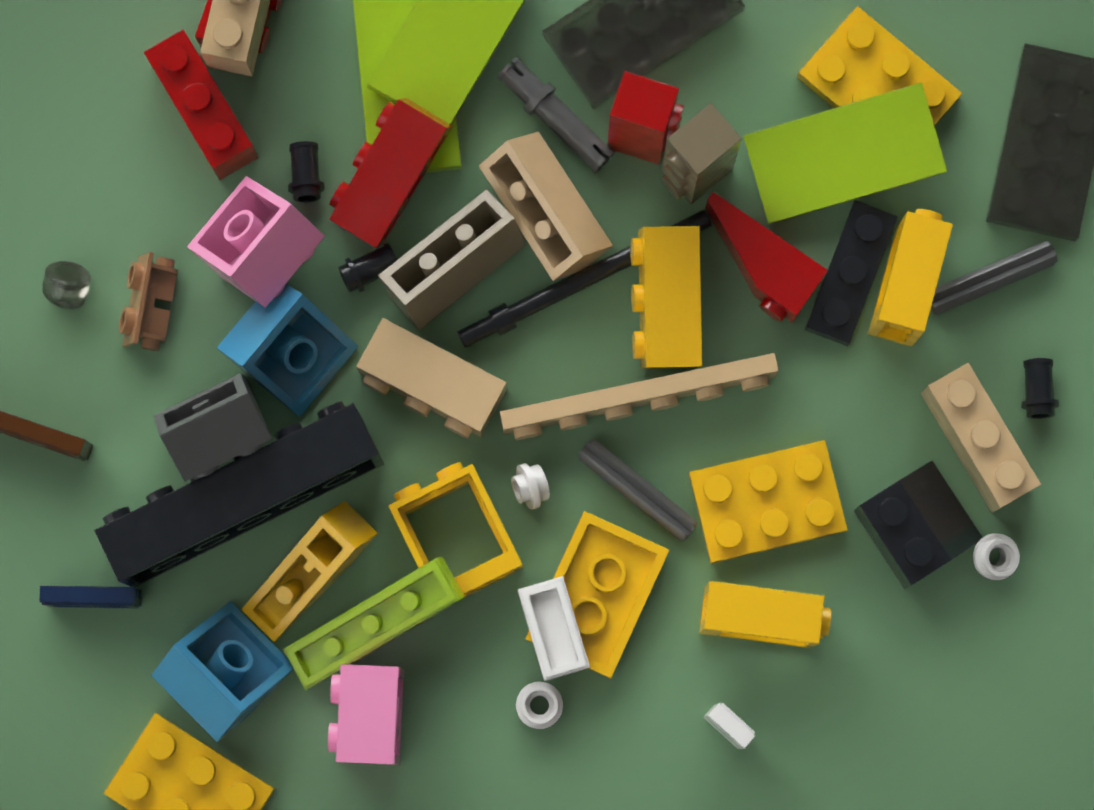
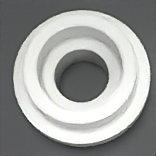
M527 463L517 466L516 476L511 478L512 489L517 501L520 504L525 502L531 510L539 508L541 502L548 500L550 497L548 482L542 468L538 464L529 466Z
M999 533L988 534L981 538L973 552V562L976 570L983 577L991 580L1008 578L1017 569L1020 561V554L1016 543L1007 535ZM997 548L1000 558L996 564L992 565L989 561V555L991 550Z
M530 683L520 691L517 697V714L522 722L531 728H548L555 724L562 714L563 700L561 694L549 683ZM537 696L546 698L549 703L547 712L541 715L535 714L530 708L532 699Z

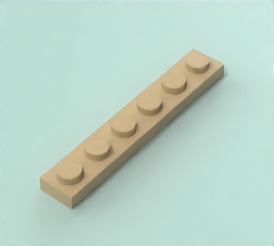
M775 353L503 410L500 411L504 435L514 433L515 440H523L542 435L541 427L559 424L561 430L575 429L588 425V417L605 414L607 421L622 419L633 415L632 408L649 404L652 411L672 408L679 405L678 398L696 395L697 401H706L724 396L723 389L741 385L743 392L762 389L770 386L769 379L775 378L779 370Z

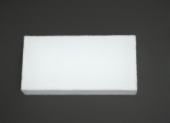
M563 576L518 589L544 681L590 668Z
M724 703L715 704L703 717L737 749H744L755 737V732Z

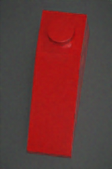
M712 192L707 199L705 209L754 297L761 301L760 309L777 321L782 322L786 318L793 323L824 279L828 269Z

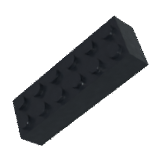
M343 401L327 406L317 413L319 420L303 428L300 422H297L279 430L274 434L276 441L250 455H238L233 458V462L207 476L193 477L190 479L191 483L176 490H173L171 485L158 489L146 496L148 504L132 512L129 507H123L103 517L105 525L94 531L118 582L130 587H137L385 465L355 404L352 403L345 406Z

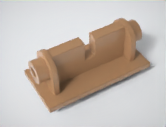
M148 252L139 256L137 262L133 261L131 263L127 276V288L132 289L129 307L125 306L119 320V333L124 334L122 347L138 344V340H142V349L159 351L160 343L166 342L170 311L155 308L154 304L155 300L169 303L173 300L178 270L174 269L175 260L157 257L156 264H153L154 253Z

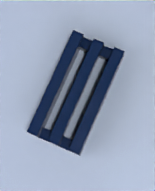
M40 586L39 602L48 607L139 609L142 601V590L136 587Z

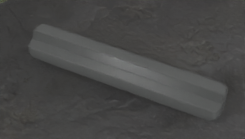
M1044 241L936 287L931 311L935 315H939L1053 266L1058 261L1053 246L1049 241Z
M591 439L582 448L578 455L582 463L678 540H686L694 531L697 522L693 517L597 440Z

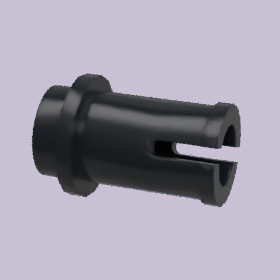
M299 141L290 144L292 183L288 185V191L293 194V200L296 202L317 201L321 198L320 192L325 189L324 183L319 179V147L316 142Z
M386 243L382 247L352 261L349 257L346 258L345 264L339 266L338 269L349 292L356 289L362 292L364 291V285L379 279L378 275L397 261V258L389 243Z
M1033 358L1023 361L1026 400L1021 403V408L1026 410L1028 418L1044 419L1054 417L1055 408L1059 407V401L1054 399L1053 360L1049 358Z

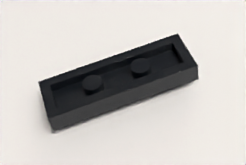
M856 200L853 202L805 327L806 331L845 346L850 344L898 216Z

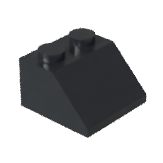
M933 461L895 482L854 510L856 516L904 589L948 563L983 538Z

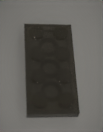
M589 0L542 30V36L590 106L594 109L617 94L624 71L645 76L743 12L745 5L742 0Z
M1025 43L1021 50L985 222L1076 241L1080 234L1094 166V58Z

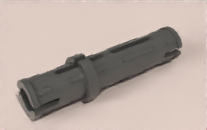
M519 57L512 59L510 62L512 65L507 64L498 74L497 79L502 81L526 104L524 110L529 115L535 113L592 169L591 171L597 173L602 168L601 165L604 166L613 157L615 151L610 149L554 94L556 89L550 83L544 84L521 62Z

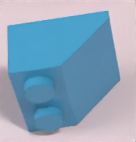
M287 283L283 291L273 298L266 308L255 301L217 346V349L299 417L358 348V345L310 300Z
M230 601L175 643L151 676L218 742L241 723L294 668L289 659Z

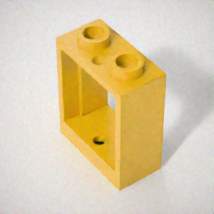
M916 209L915 213L907 211L896 228L868 335L912 347L925 332L953 223L942 221L943 215L928 209Z
M461 462L452 464L436 473L438 481L424 488H421L419 483L407 486L394 494L396 502L388 505L418 568L429 563V560L406 515L469 484L503 554L454 577L462 593L466 597L523 569V564L473 464L464 468Z
M709 581L704 587L699 634L811 648L818 645L820 639H823L824 636L828 637L831 623V608L824 607L825 596Z

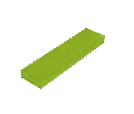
M443 556L437 557L283 650L304 689L308 690L340 672L341 664L352 665L464 599L465 596Z

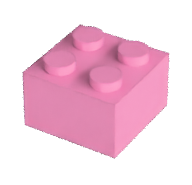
M246 176L187 247L221 278L266 308L273 298L283 291L288 280L302 263L313 255L315 248L325 235L291 203Z
M341 664L340 675H332L330 700L331 704L339 705L338 723L329 724L328 752H336V762L400 765L404 686L403 669L392 666Z

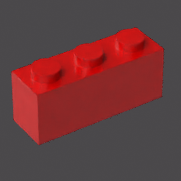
M184 29L144 51L150 65L219 181L259 158L248 136Z
M624 71L609 117L607 146L614 151L659 165L663 152H665L667 138L679 129L682 120L681 116L684 105L677 103L679 88Z
M407 98L398 99L396 104L388 102L375 124V126L381 129L373 144L367 141L363 144L352 163V166L358 169L349 184L343 181L339 185L329 203L330 206L335 208L329 220L375 248L384 245L453 127Z

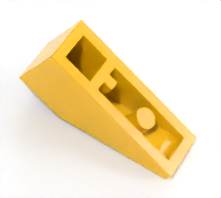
M346 501L340 503L321 515L241 610L273 642L277 641L354 562L378 532Z

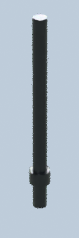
M702 210L671 226H700L701 232L711 227L712 224L705 210ZM630 246L509 306L503 303L489 310V316L457 331L463 346L466 348L497 332L501 336L517 328V322L632 266Z

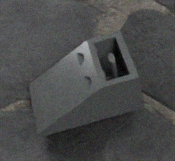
M238 374L154 415L159 436L184 482L193 477L207 476L216 471L220 464L238 455H250L259 450L263 443L272 439L249 380L243 374Z

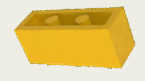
M700 226L642 227L638 230V238H631L630 246L632 266H639V284H633L631 290L632 311L640 312V331H633L632 335L633 358L640 359L641 369L702 367Z

